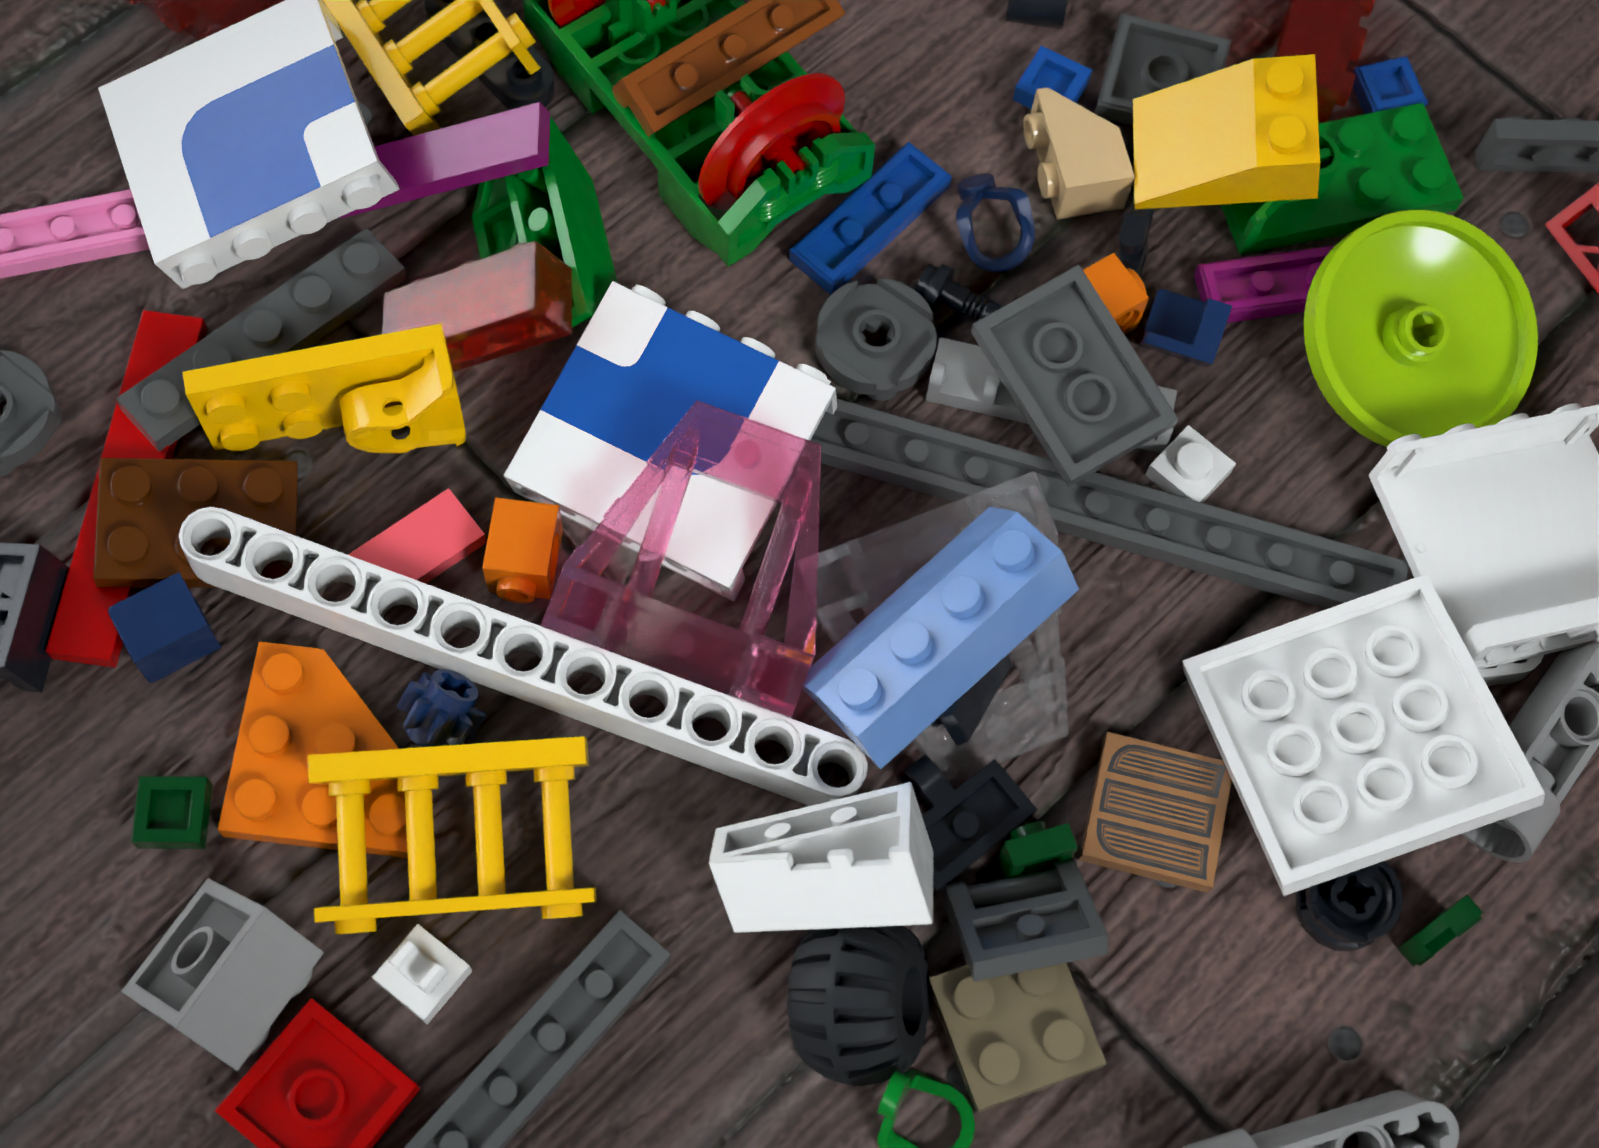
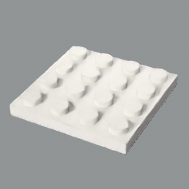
M1427 574L1183 660L1184 674L1283 896L1543 805L1545 792Z

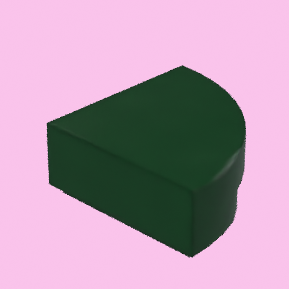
M1467 894L1446 908L1398 947V950L1413 967L1417 964L1421 966L1454 938L1460 937L1482 919L1480 916L1483 912Z

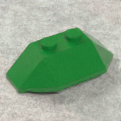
M550 116L548 165L479 183L472 214L494 319L544 342L593 317L612 281L618 282L593 179Z

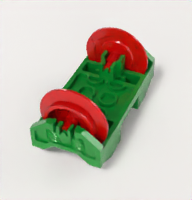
M523 0L525 22L535 32L559 75L591 114L606 106L658 169L660 198L696 240L715 252L727 267L753 252L778 223L823 195L847 193L871 178L876 144L865 132H857L843 116L845 92L842 85L829 74H807L788 51L753 73L740 78V81L727 89H721L716 92L714 97L649 137L630 107L623 108L617 102L612 91V87L617 82L746 4L743 0Z

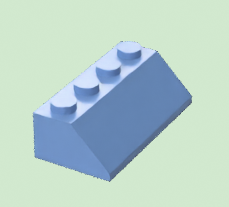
M988 507L796 681L881 770L1073 596L1079 588L1062 550L1018 512Z

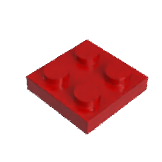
M311 998L216 1108L215 1112L258 1148H373L421 1088Z

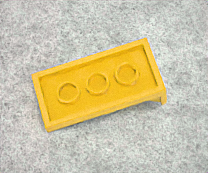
M442 323L182 372L186 396L214 450L243 451L257 446L261 441L287 436L294 439H305L316 436L324 429L343 426L345 439L349 445L358 450L372 453H407L416 448L447 444L459 446L466 440V429L457 384ZM405 426L410 428L409 435L404 439H395L391 435L392 430Z

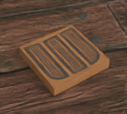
M1107 732L1102 742L1079 861L1208 893L1214 885L1232 782L1224 761Z

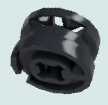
M1385 861L1305 888L1296 893V911L1304 930L1318 944L1334 951L1354 952L1369 946L1376 939L1386 934L1398 921L1403 906L1401 884L1394 870ZM1302 891L1306 893V901L1302 902Z

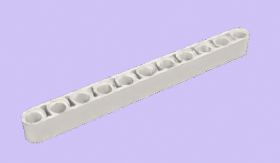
M215 507L198 509L190 514L181 525L179 533L181 548L196 576L210 585L432 667L458 672L470 681L809 806L829 802L830 798L841 799L856 795L866 779L868 764L862 750L850 740L225 509ZM222 537L230 540L228 547L218 555L207 556L200 554L202 546L213 538ZM286 560L293 564L289 572L281 578L269 579L261 576L264 567L272 561ZM344 582L355 587L350 597L343 601L331 602L322 598L326 588L334 583ZM397 605H408L417 610L415 617L406 624L393 625L383 620L385 613ZM460 627L471 628L479 634L477 641L465 648L452 647L444 639L449 632ZM523 649L533 651L541 658V662L537 667L524 672L516 671L506 663V660L512 653ZM588 672L598 676L603 682V686L593 694L584 695L573 691L567 683L574 675ZM652 695L661 700L665 710L657 717L646 718L636 714L630 707V703L638 696ZM700 718H715L726 728L727 735L720 740L707 741L697 736L692 724ZM764 740L777 741L786 749L789 759L776 765L768 764L759 758L754 746ZM828 762L839 764L847 771L850 784L840 788L830 787L819 777L817 767Z

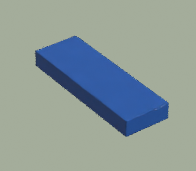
M908 141L875 171L869 180L862 183L790 249L789 261L831 295L852 279L950 188L952 176Z

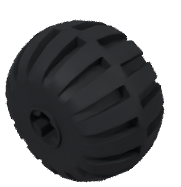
M903 925L810 929L800 941L795 952L787 989L789 990L787 1015L790 1019L788 1025L795 1050L799 1057L808 1067L824 1078L850 1086L861 1087L878 1084L890 1080L895 1071L900 1073L906 1072L914 1064L921 1051L927 1032L926 1025L927 1021H929L930 1011L929 970L919 939L910 929Z

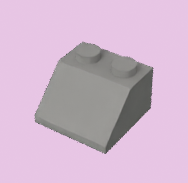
M207 878L121 992L238 1071L245 1060L263 1046L268 1038L270 1026L288 1001L306 987L311 979L313 967L324 952L267 908Z

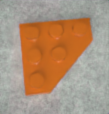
M268 642L258 643L218 825V831L223 837L338 850L336 796H329L328 784L309 783L308 755L399 749L324 649ZM397 779L370 781V794H364L366 854L408 858L405 793L397 792Z

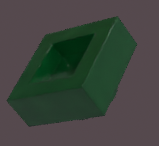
M139 776L131 842L138 849H206L213 784L207 777Z
M1037 821L1009 833L1010 840L1005 841L997 856V861L1002 876L1005 879L1050 870L1053 862L1071 859L1078 847L1069 823L1049 828L1046 821Z

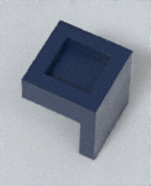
M1160 289L1155 295L1139 346L1209 367L1213 365L1232 305L1210 298L1203 302Z
M180 572L111 606L108 610V614L134 664L149 683L156 682L222 648L195 596Z

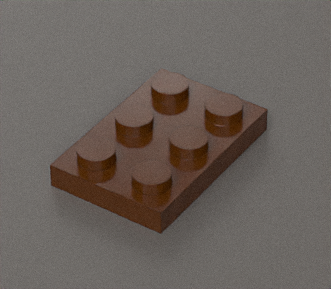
M100 458L94 581L96 587L148 588L180 572L189 588H219L199 579L192 570L180 544L179 533L182 523L190 514L198 509L215 507L297 536L298 461ZM222 537L213 538L202 546L200 554L207 556L218 555L228 547L230 540ZM286 560L272 561L264 567L261 576L269 579L281 578L289 572L293 564Z

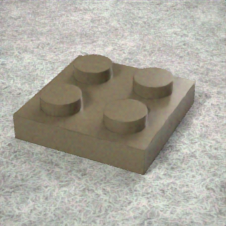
M1067 963L976 982L973 981L968 965L928 979L932 1000L975 1114L1098 1070L1107 1064Z

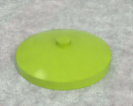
M1429 210L1394 212L1370 221L1345 236L1327 254L1317 269L1310 285L1304 311L1305 348L1319 389L1335 412L1350 427L1364 437L1385 447L1393 441L1410 434H1418L1421 438L1443 435L1459 425L1471 423L1476 428L1495 425L1503 419L1510 417L1527 391L1536 364L1538 351L1537 319L1529 290L1521 273L1507 253L1490 236L1467 221L1441 212Z

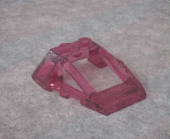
M696 400L646 462L647 466L622 497H618L603 515L604 519L583 545L579 544L566 560L541 626L792 718L815 657L821 444ZM692 472L782 504L739 630L651 598ZM660 486L628 586L601 577V573ZM796 545L784 643L764 635Z

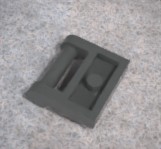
M1073 858L1053 862L1050 870L966 886L965 882L961 880L948 883L942 889L949 922L954 925L974 982L1108 954L1107 931L1077 863Z

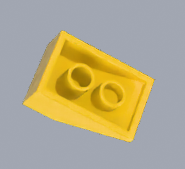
M1315 54L1251 59L1133 99L1135 210L1318 198L1320 150Z

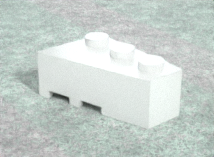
M911 782L716 828L709 865L734 933L933 924V849Z

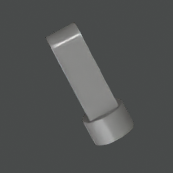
M1599 642L1561 652L1509 727L1545 792L1544 802L1542 806L1461 834L1482 851L1509 862L1522 863L1528 861L1559 816L1561 802L1599 747Z
M1393 1090L1253 1135H1249L1243 1129H1236L1185 1145L1181 1148H1342L1346 1138L1355 1132L1358 1136V1148H1457L1459 1126L1455 1116L1446 1106L1408 1091ZM1409 1133L1410 1139L1401 1135Z

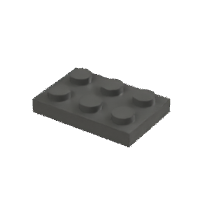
M1080 265L1073 267L972 324L971 333L1068 487L1173 428L1179 420Z

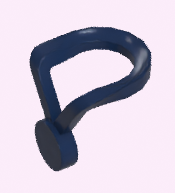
M977 174L960 181L957 184L960 199L963 202L957 209L956 222L970 259L981 269L991 272L1009 271L1021 264L1030 254L1035 241L1033 215L1027 194L1018 188L996 187L992 174ZM983 198L1009 201L1020 225L1021 236L1018 245L1012 252L1003 257L993 258L985 256L976 245L972 212Z

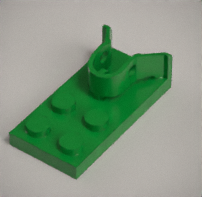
M1423 103L1319 123L1320 172L1318 198L1220 205L1239 255H1245L1351 233L1370 221L1394 212L1429 210L1447 213L1456 211L1464 197Z

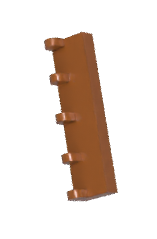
M751 0L622 78L612 87L613 94L623 108L630 107L649 137L714 97L716 92L732 86L740 81V78L758 70L834 23L846 13L838 0Z

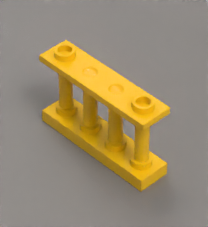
M323 0L404 126L414 136L441 129L433 117L441 111L439 104L511 52L515 53L531 75L540 69L527 49L536 43L535 39L516 12L506 18L494 0H455L397 43L393 39L384 43L378 32L386 27L383 22L412 0H370L369 2L368 0H360L359 2L357 0ZM485 10L499 32L427 84L423 85L419 81L413 86L406 76V73L413 69L411 62Z
M586 737L308 755L309 783L328 784L329 796H336L340 905L314 908L315 922L334 921L335 934H350L377 931L376 918L532 906H541L542 919L583 916L582 903L595 902L597 900L596 887L574 888L568 780L575 779L574 767L589 766ZM533 770L534 782H541L547 890L506 893L500 785L507 784L506 772ZM465 775L466 787H473L478 895L437 898L432 790L439 789L438 776ZM397 779V792L405 793L410 900L368 903L364 794H370V781Z

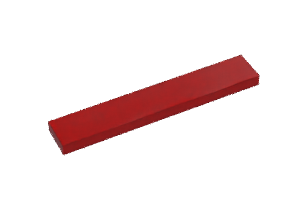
M143 310L119 396L204 339L208 330L204 319ZM117 401L101 458L173 459L177 441L159 452L121 411ZM98 466L46 653L54 660L116 668L123 641L108 614V610L111 606L136 594L138 587H96L94 581L99 483Z

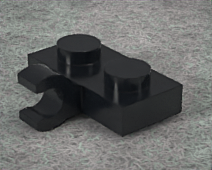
M926 754L905 769V775L900 779L902 784L912 783L917 801L929 809L922 818L933 849V896L1000 843L1011 831L1017 829L1032 817L1038 810L996 759L992 760L956 790L953 789L938 767Z

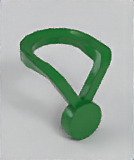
M908 1070L905 1074L895 1071L878 1108L877 1114L884 1116L877 1139L879 1148H918L893 1131L900 1105L911 1088L939 1096L955 1107L960 1115L962 1127L959 1138L950 1148H970L975 1132V1121L972 1108L964 1095L950 1085L943 1084L919 1070Z

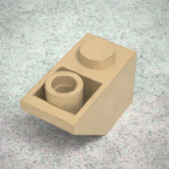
M1050 88L1036 89L1031 114L1024 116V136L1030 150H1037L1040 161L1038 166L1039 188L1043 198H1051L1057 220L1124 209L1135 176L1120 128Z

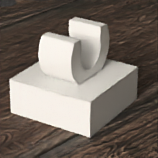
M417 924L372 978L380 987L428 1025L470 975L472 969L470 965Z

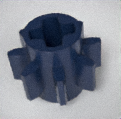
M447 669L436 670L432 676L427 672H423L419 682L410 681L397 705V708L408 713L403 724L407 735L421 747L462 745L465 739L473 740L486 716L483 711L474 707L479 698L476 686L462 674Z

